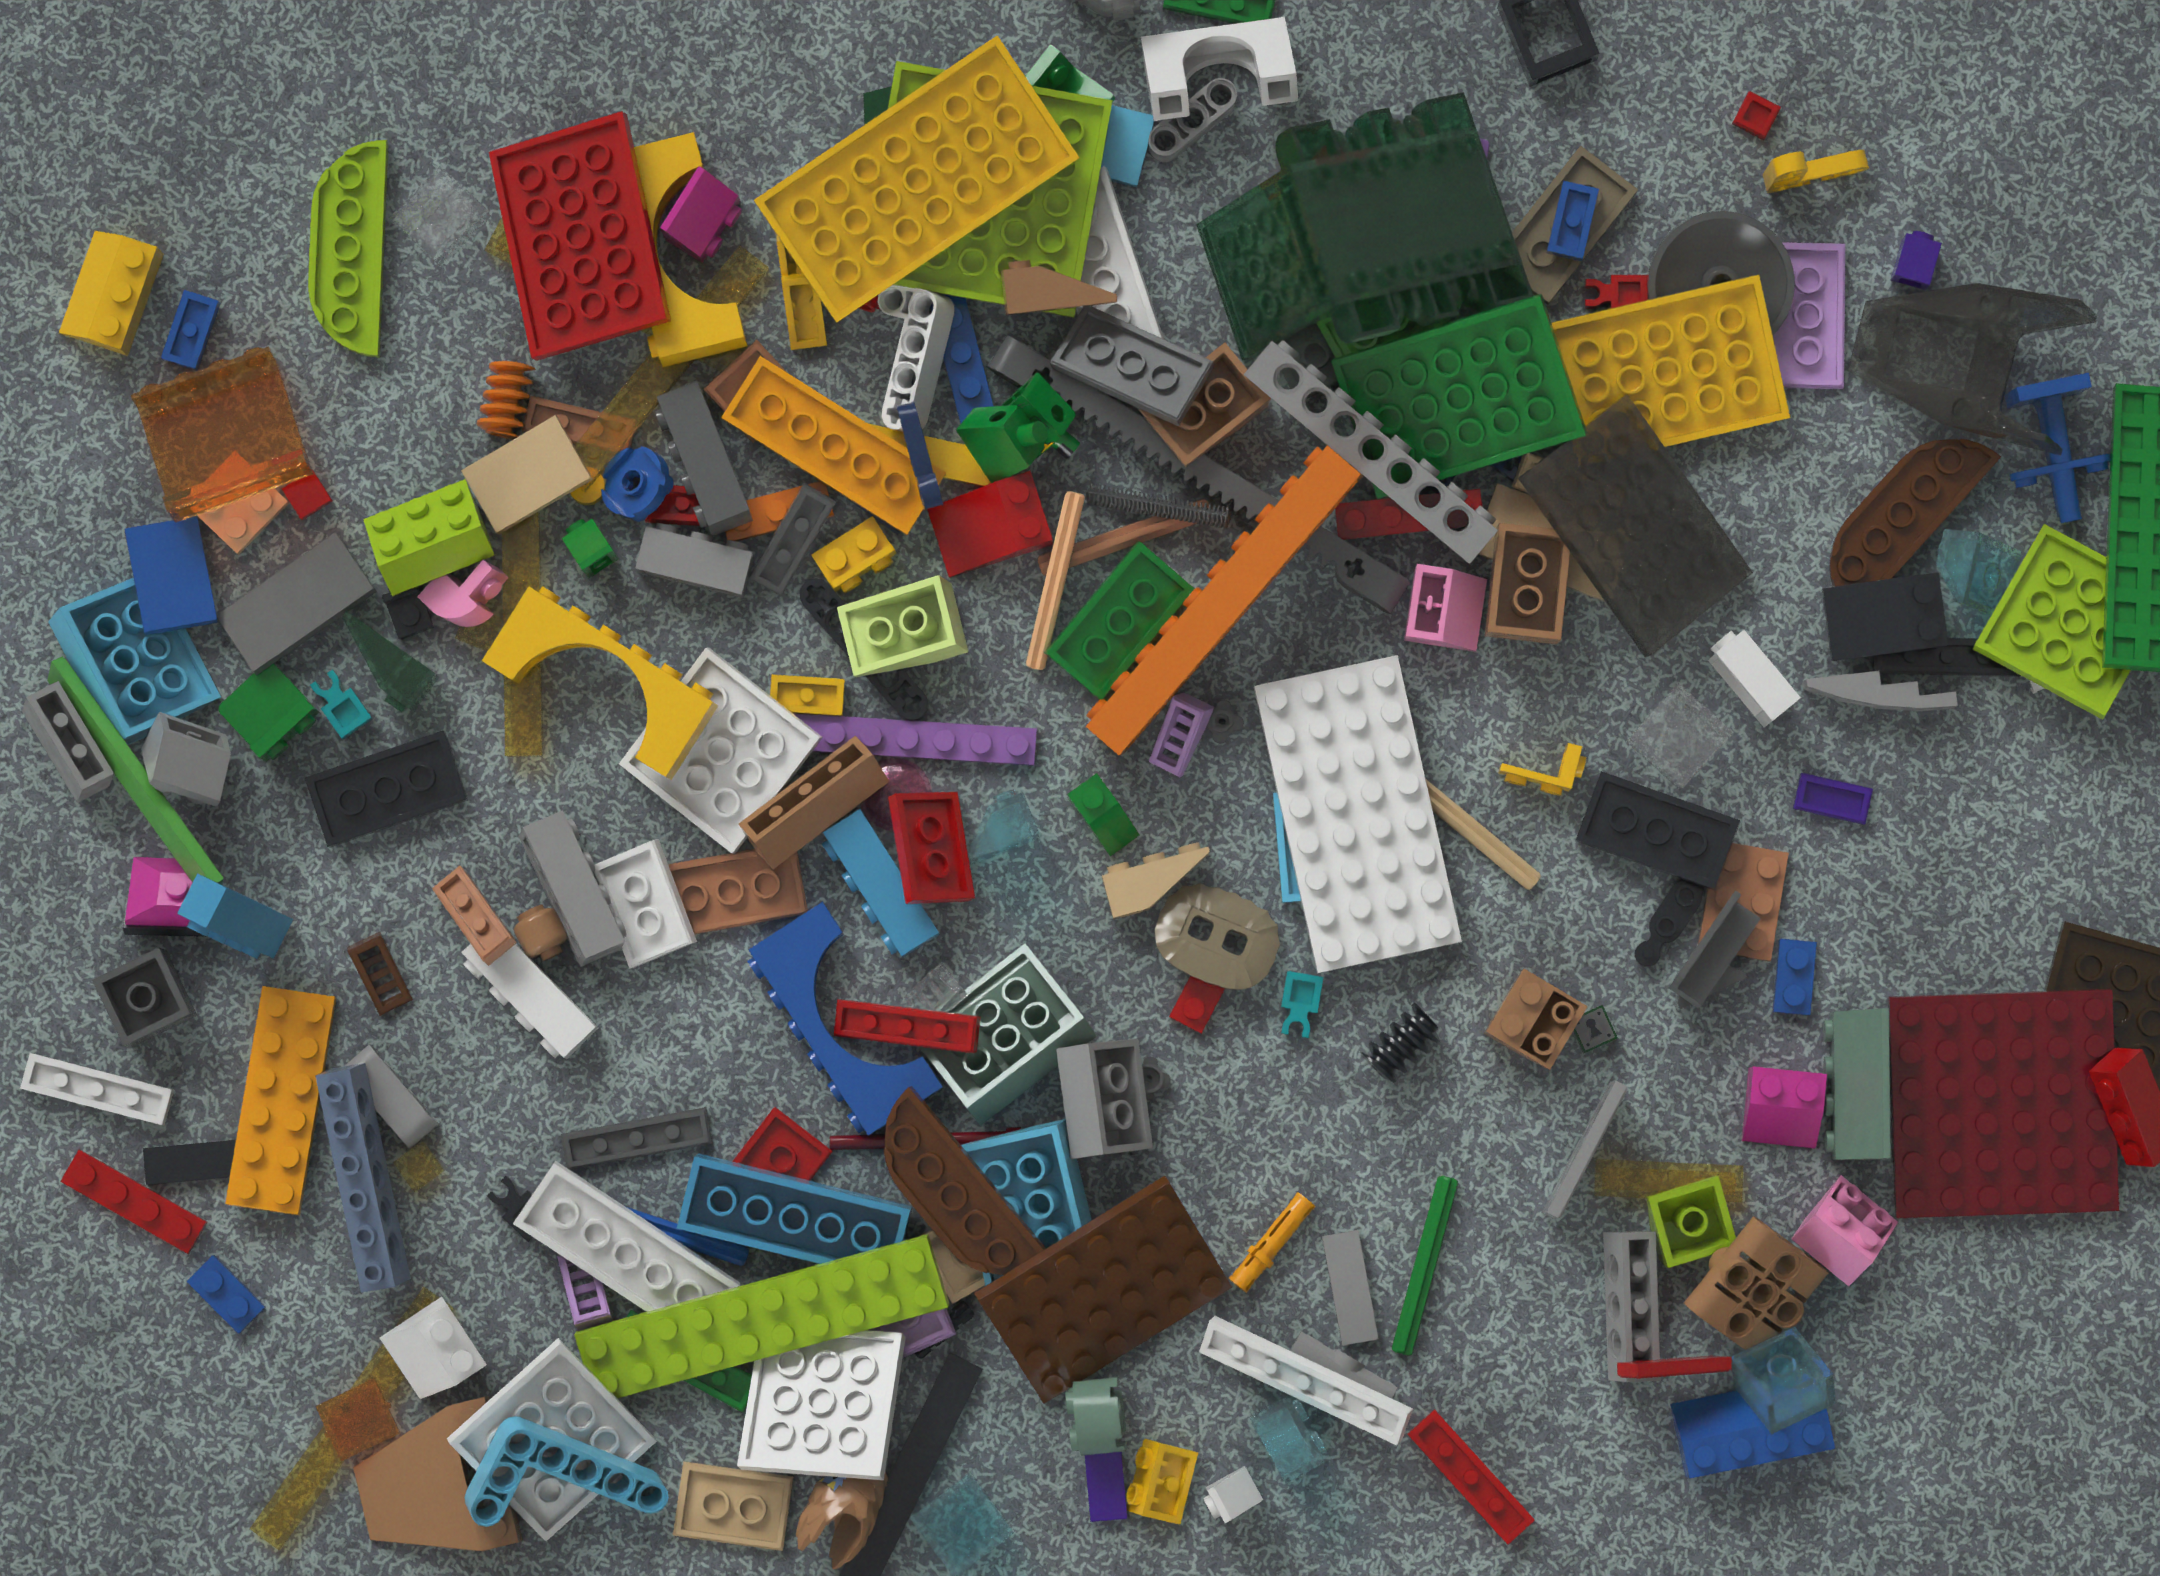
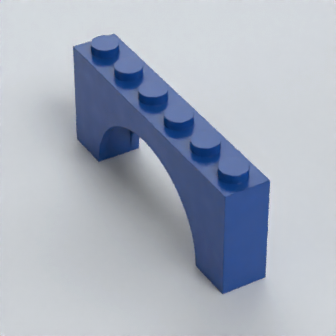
M821 902L750 948L749 952L753 958L747 962L758 979L765 976L773 987L767 993L778 1010L785 1007L793 1018L787 1024L798 1041L805 1038L813 1049L807 1055L818 1072L824 1068L833 1080L827 1086L836 1100L841 1102L845 1099L853 1112L847 1116L856 1131L861 1133L865 1130L868 1136L886 1126L892 1107L908 1087L912 1086L925 1101L942 1090L943 1086L923 1056L902 1065L882 1066L871 1064L845 1051L828 1032L817 1006L816 978L824 955L831 945L843 936L844 933L825 904Z

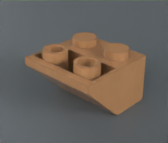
M1522 969L1484 1034L1517 1054L1550 1070L1588 1006L1528 970Z

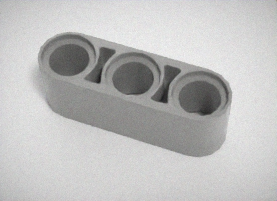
M1217 78L1209 82L1188 100L1189 112L1198 114L1203 120L1199 127H1187L1182 121L1184 117L1165 119L1155 126L1150 132L1148 139V148L1151 156L1160 162L1172 161L1227 117L1236 105L1237 89L1235 85L1228 79ZM1217 90H1223L1229 94L1231 100L1225 105H1217L1212 102L1210 96ZM1160 136H1169L1173 139L1175 145L1169 151H1161L1155 146L1154 142Z
M369 1044L344 1066L366 1064L375 1110L409 1148H412L439 1123L425 1111L426 1107L410 1089H407L401 1083L402 1079L386 1061L384 1062L378 1056V1051Z

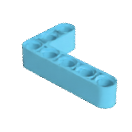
M517 1416L505 1419L498 1427L464 1497L465 1504L474 1522L480 1526H493L503 1517L527 1467L530 1466L645 1513L659 1512L666 1506L669 1498L666 1487L659 1475L653 1470ZM519 1433L525 1434L521 1442L516 1444L509 1443L514 1435ZM549 1447H558V1450L554 1455L550 1457H543V1453L546 1449H548ZM591 1460L590 1465L584 1470H575L581 1461ZM502 1466L509 1467L504 1475L493 1476L497 1468ZM623 1473L620 1481L608 1483L611 1476ZM650 1486L656 1487L651 1495L641 1496L645 1488ZM485 1499L492 1500V1503L487 1508H476L480 1501Z

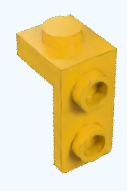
M1568 743L1565 746L1558 777L1504 763L1500 765L1498 773L1506 775L1505 782L1526 786L1527 781L1541 784L1540 791L1561 796L1562 790L1569 792L1572 789L1574 777H1582L1586 757L1580 755L1583 746Z

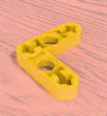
M1862 149L1807 162L1805 161L1804 153L1800 151L1784 154L1772 159L1763 173V179L1767 193H1774L1811 184L1810 180L1818 178L1826 181L1860 173L1869 169L1865 150Z

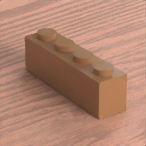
M854 736L738 825L757 853L773 870L890 781L873 754Z

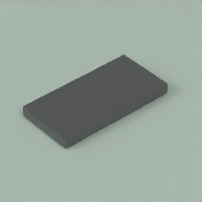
M1084 306L1050 361L1052 369L1176 426L1181 424L1214 368L1213 361L1092 306Z
M335 532L218 613L217 619L257 676L377 591Z

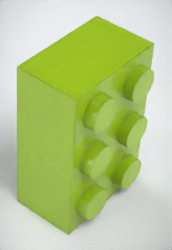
M466 479L363 519L378 568L392 596L495 556L481 512Z

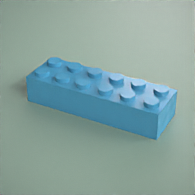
M698 1153L693 1159L677 1229L822 1264L905 1241L913 1206Z

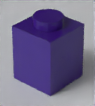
M1913 231L1912 234L1906 233L1901 240L1890 281L1926 290L1931 283L1942 243L1933 241L1934 236L1925 232Z

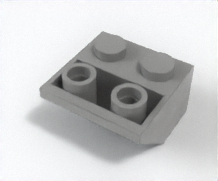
M159 712L141 746L149 784L160 792H174L186 796L193 803L199 805L206 803L217 807L221 800L231 755L226 734Z

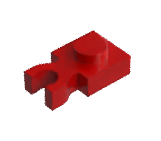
M1611 275L1610 284H1604L1597 279H1585V289L1595 288L1599 292L1597 299H1585V309H1595L1603 304H1610L1611 309L1648 300V275Z

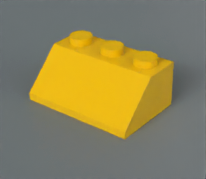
M95 231L59 333L128 356L164 254L156 246L123 235Z

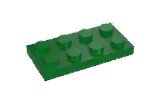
M1137 541L1044 653L1098 700H1102L1110 691L1112 684L1124 671L1126 672L1135 661L1134 659L1152 641L1161 627L1177 611L1195 588L1143 543Z

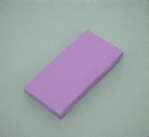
M1783 243L1791 259L1795 281L1794 296L1789 313L1779 330L1773 335L1784 388L1843 389L1845 244Z

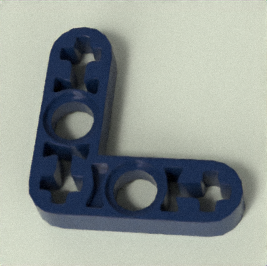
M915 402L896 406L923 508L926 510L941 506L943 501L935 472L933 473Z

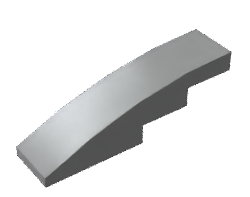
M1879 671L1810 678L1802 682L1803 690L1839 702L1876 709L1930 711L1949 710L1958 706L1956 692L1919 695L1918 681L1881 685Z

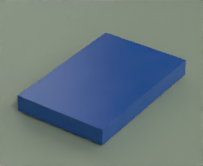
M197 516L125 528L144 635L218 623Z

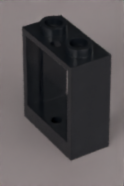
M1499 0L1497 9L1529 87L1597 61L1600 53L1578 0H1564L1582 45L1538 63L1534 62L1513 11L1514 8L1534 0Z

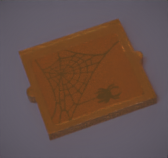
M375 1378L315 1406L326 1428L324 1435L327 1438L330 1437L341 1462L400 1434L390 1412L391 1403L385 1401Z

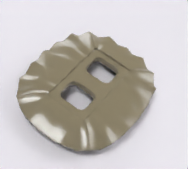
M1201 883L1193 886H1182L1176 893L1169 896L1159 914L1155 927L1157 948L1169 964L1191 977L1225 989L1243 990L1261 982L1268 975L1270 968L1275 962L1280 946L1278 925L1271 919L1267 910L1257 907L1251 900L1243 899L1236 893L1226 892L1219 887H1208ZM1198 917L1212 923L1213 929L1207 941H1201L1188 934L1189 927L1194 918ZM1232 931L1246 937L1247 943L1241 955H1235L1222 948L1223 941L1228 932Z

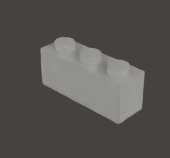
M656 523L655 528L646 526L635 567L638 573L744 598L755 557L753 552L747 551L748 545L732 540H727L726 546L713 543L712 536L694 531L691 532L690 537L676 534L678 528L662 523Z
M59 681L27 696L22 712L76 802L79 803L108 788L114 772Z

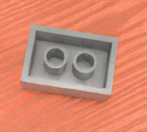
M1129 1039L1087 1043L1056 1049L1071 1159L1153 1149L1139 1040Z

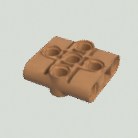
M1753 1216L1729 1247H1722L1712 1254L1708 1265L1710 1271L1685 1300L1684 1304L1705 1322L1751 1355L1760 1359L1784 1328H1791L1801 1321L1804 1314L1803 1304L1829 1272L1798 1247ZM1744 1252L1749 1258L1747 1259L1741 1253ZM1719 1282V1283H1720L1721 1285H1723L1725 1288L1722 1289L1721 1287H1719V1286L1717 1285V1283ZM1790 1286V1287L1793 1288L1796 1292L1793 1293L1792 1291H1790V1290L1788 1289V1287ZM1764 1317L1768 1318V1319H1769L1770 1321H1772V1322H1771V1323L1767 1322V1321L1764 1319Z

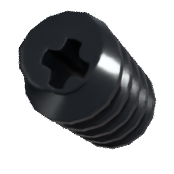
M1416 1003L1411 1005L1415 1016L1406 1012L1400 1015L1404 1026L1395 1022L1390 1024L1393 1036L1384 1032L1379 1034L1383 1046L1374 1042L1368 1044L1372 1056L1360 1052L1382 1078L1392 1083L1397 1081L1393 1073L1394 1069L1403 1073L1408 1071L1404 1063L1405 1059L1415 1064L1418 1062L1415 1053L1416 1049L1426 1054L1429 1052L1425 1042L1427 1039L1437 1044L1440 1042L1436 1032L1439 1028Z

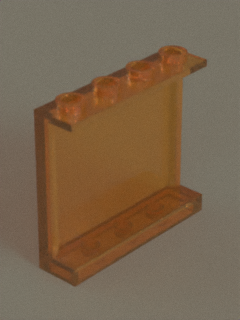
M269 346L249 349L237 358L215 361L208 368L197 372H183L177 375L174 380L160 385L149 384L141 388L140 392L131 394V398L138 408L165 496L162 498L165 508L175 523L313 475L277 360Z

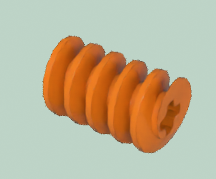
M494 361L489 363V369L498 375L486 377V383L494 389L483 392V398L491 403L480 406V412L488 416V418H480L476 424L487 434L514 440L519 436L512 432V428L524 426L523 422L515 418V414L527 412L525 407L518 404V400L530 398L528 393L521 390V386L533 384V380L526 377L524 372L536 369L514 361Z

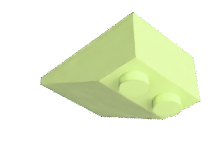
M940 575L837 607L854 677L935 663L968 652L952 583Z

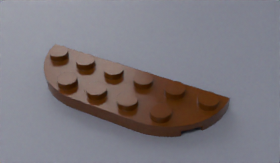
M1967 439L1934 440L1922 444L1907 453L1849 515L1838 530L1830 553L1829 570L1832 586L1892 579L1997 463L2001 456L1987 446Z
M912 1086L908 1087L895 1102L887 1118L884 1148L885 1161L896 1186L955 1257L969 1267L980 1272L998 1275L1008 1273L1045 1250L1046 1247Z

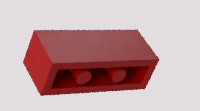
M2114 1048L2089 1071V1074L2126 1165L2156 1167L2160 1163L2159 1088L2143 1049Z

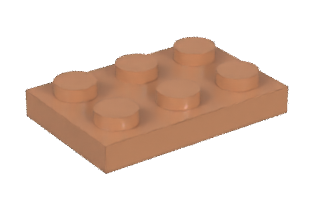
M1733 843L1716 890L1707 888L1698 944L1736 890L1741 894L1737 902L1761 918L1736 956L1770 962L1789 853Z

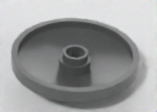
M1731 211L1706 212L1683 221L1673 228L1661 241L1649 266L1647 278L1648 299L1759 275L1773 336L1785 321L1792 305L1795 287L1793 266L1781 240L1760 221Z

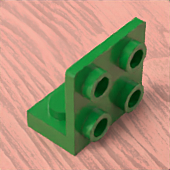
M1051 44L1025 75L1031 86L1115 100V96L1110 91L1075 68L1061 51Z

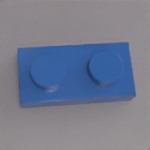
M1563 181L1547 254L1582 262L1598 196V188Z
M184 290L161 359L198 371L221 303L218 300Z
M1779 939L1772 1012L1811 1015L1817 942Z
M212 1255L187 1280L189 1285L238 1334L266 1308L215 1255Z

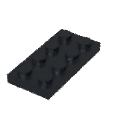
M444 730L305 777L327 847L329 848L468 801Z
M1601 771L1576 841L1715 891L1740 825V820Z

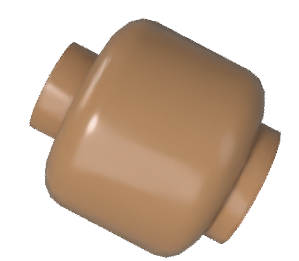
M543 904L517 916L519 922L514 927V933L524 953L529 958L540 956L544 962L563 952L560 945L566 942L567 932L555 909L544 908Z

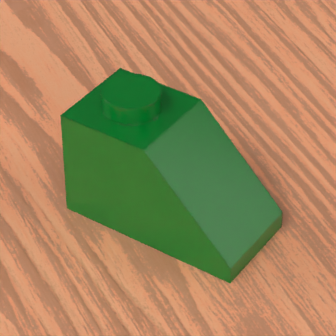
M580 519L565 530L568 535L564 536L562 540L588 579L619 559L593 519L587 522L584 519Z
M1097 773L1067 794L1068 800L1110 857L1140 836L1116 798Z

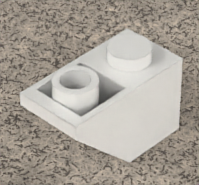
M1245 1466L1207 1486L1206 1489L1209 1495L1203 1498L1213 1518L1216 1519L1221 1516L1225 1523L1263 1501Z

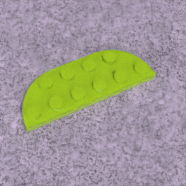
M387 140L370 141L354 146L343 152L344 154L329 168H326L313 194L310 223L308 292L314 314L324 330L337 343L357 354L380 358L388 166Z

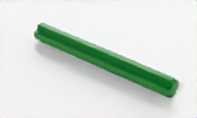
M1439 1176L1436 1181L1392 1344V1351L1399 1354L1411 1356L1414 1351L1458 1187V1181L1454 1178Z

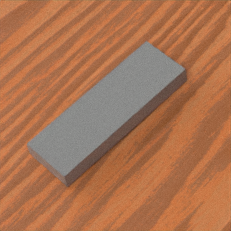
M1354 1230L1322 1236L1342 1346L1379 1339L1359 1231Z

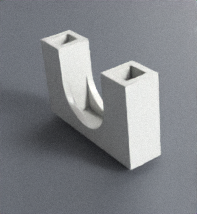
M1285 17L1141 37L1144 69L1154 121L1190 116L1186 84L1188 79L1196 71L1206 66L1221 63L1239 65L1254 74L1258 82L1262 106L1298 101L1296 69Z

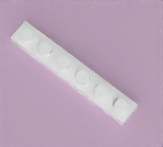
M1217 1316L1209 1320L1200 1353L1390 1443L1398 1445L1402 1441L1413 1408Z

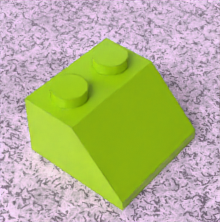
M1718 1175L1647 1197L1650 1230L1656 1232L1658 1258L1667 1268L1710 1256L1722 1247H1729L1736 1238Z

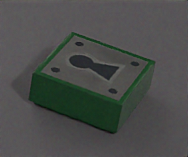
M1603 1005L1585 1012L1573 1030L1583 1054L1618 1038Z

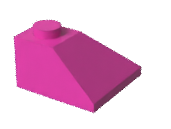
M133 857L125 916L126 925L187 927L190 920L177 913L192 885V881L175 858Z

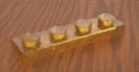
M1595 1159L1594 1196L1647 1198L1651 1195L1718 1175L1726 1202L1742 1203L1743 1166Z

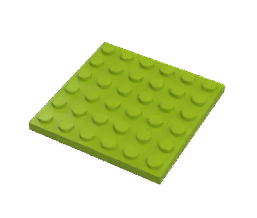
M896 61L888 109L945 70ZM1032 86L1080 158L893 285L919 288L939 294L1005 305L1001 271L1009 269V262L1030 260L1031 267L1041 266L1081 281L1113 100ZM1076 307L1040 312L1074 318Z

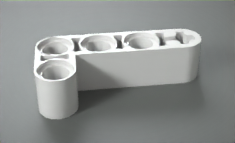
M892 285L878 295V305L885 314L903 318L904 323L882 408V419L888 428L903 432L896 406L915 402L922 429L928 421L954 317V304L949 297L919 288ZM903 295V302L899 307L900 297ZM933 303V311L931 314H929V308ZM924 339L925 344L923 349L921 350L920 345L922 340ZM915 374L916 381L912 386V377Z

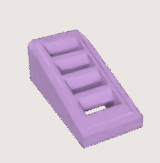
M1186 693L1173 696L1149 762L1178 777H1182L1205 731L1214 707ZM1186 710V711H1188V712L1194 714L1195 717L1193 718V717H1191V716H1189V715L1183 713V711ZM1180 722L1190 727L1189 732L1177 727V723ZM1171 736L1184 741V746L1171 741ZM1165 748L1180 755L1178 761L1163 754Z
M561 1255L557 1256L577 1331L612 1322L613 1318L603 1283L593 1277L594 1282L573 1287V1281L592 1275L584 1270L570 1273L568 1267L575 1264L570 1263L569 1260ZM597 1291V1297L577 1302L576 1296ZM597 1306L601 1307V1310L593 1311L581 1315L580 1311L586 1309H590Z

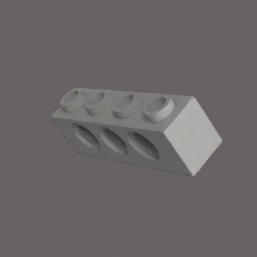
M1603 1232L1608 1380L1619 1382L1661 1381V1377L1621 1378L1617 1374L1618 1362L1660 1359L1656 1232Z

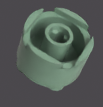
M1119 1377L1074 1381L1073 1387L1068 1388V1392H1065L1067 1413L1074 1414L1075 1424L1070 1429L1072 1451H1080L1081 1456L1127 1450V1441L1119 1442V1439H1122V1432L1126 1431L1122 1390H1114V1387H1117L1120 1383Z

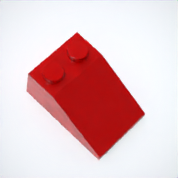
M1031 470L995 481L947 500L941 506L927 509L949 578L1053 545L1051 532Z

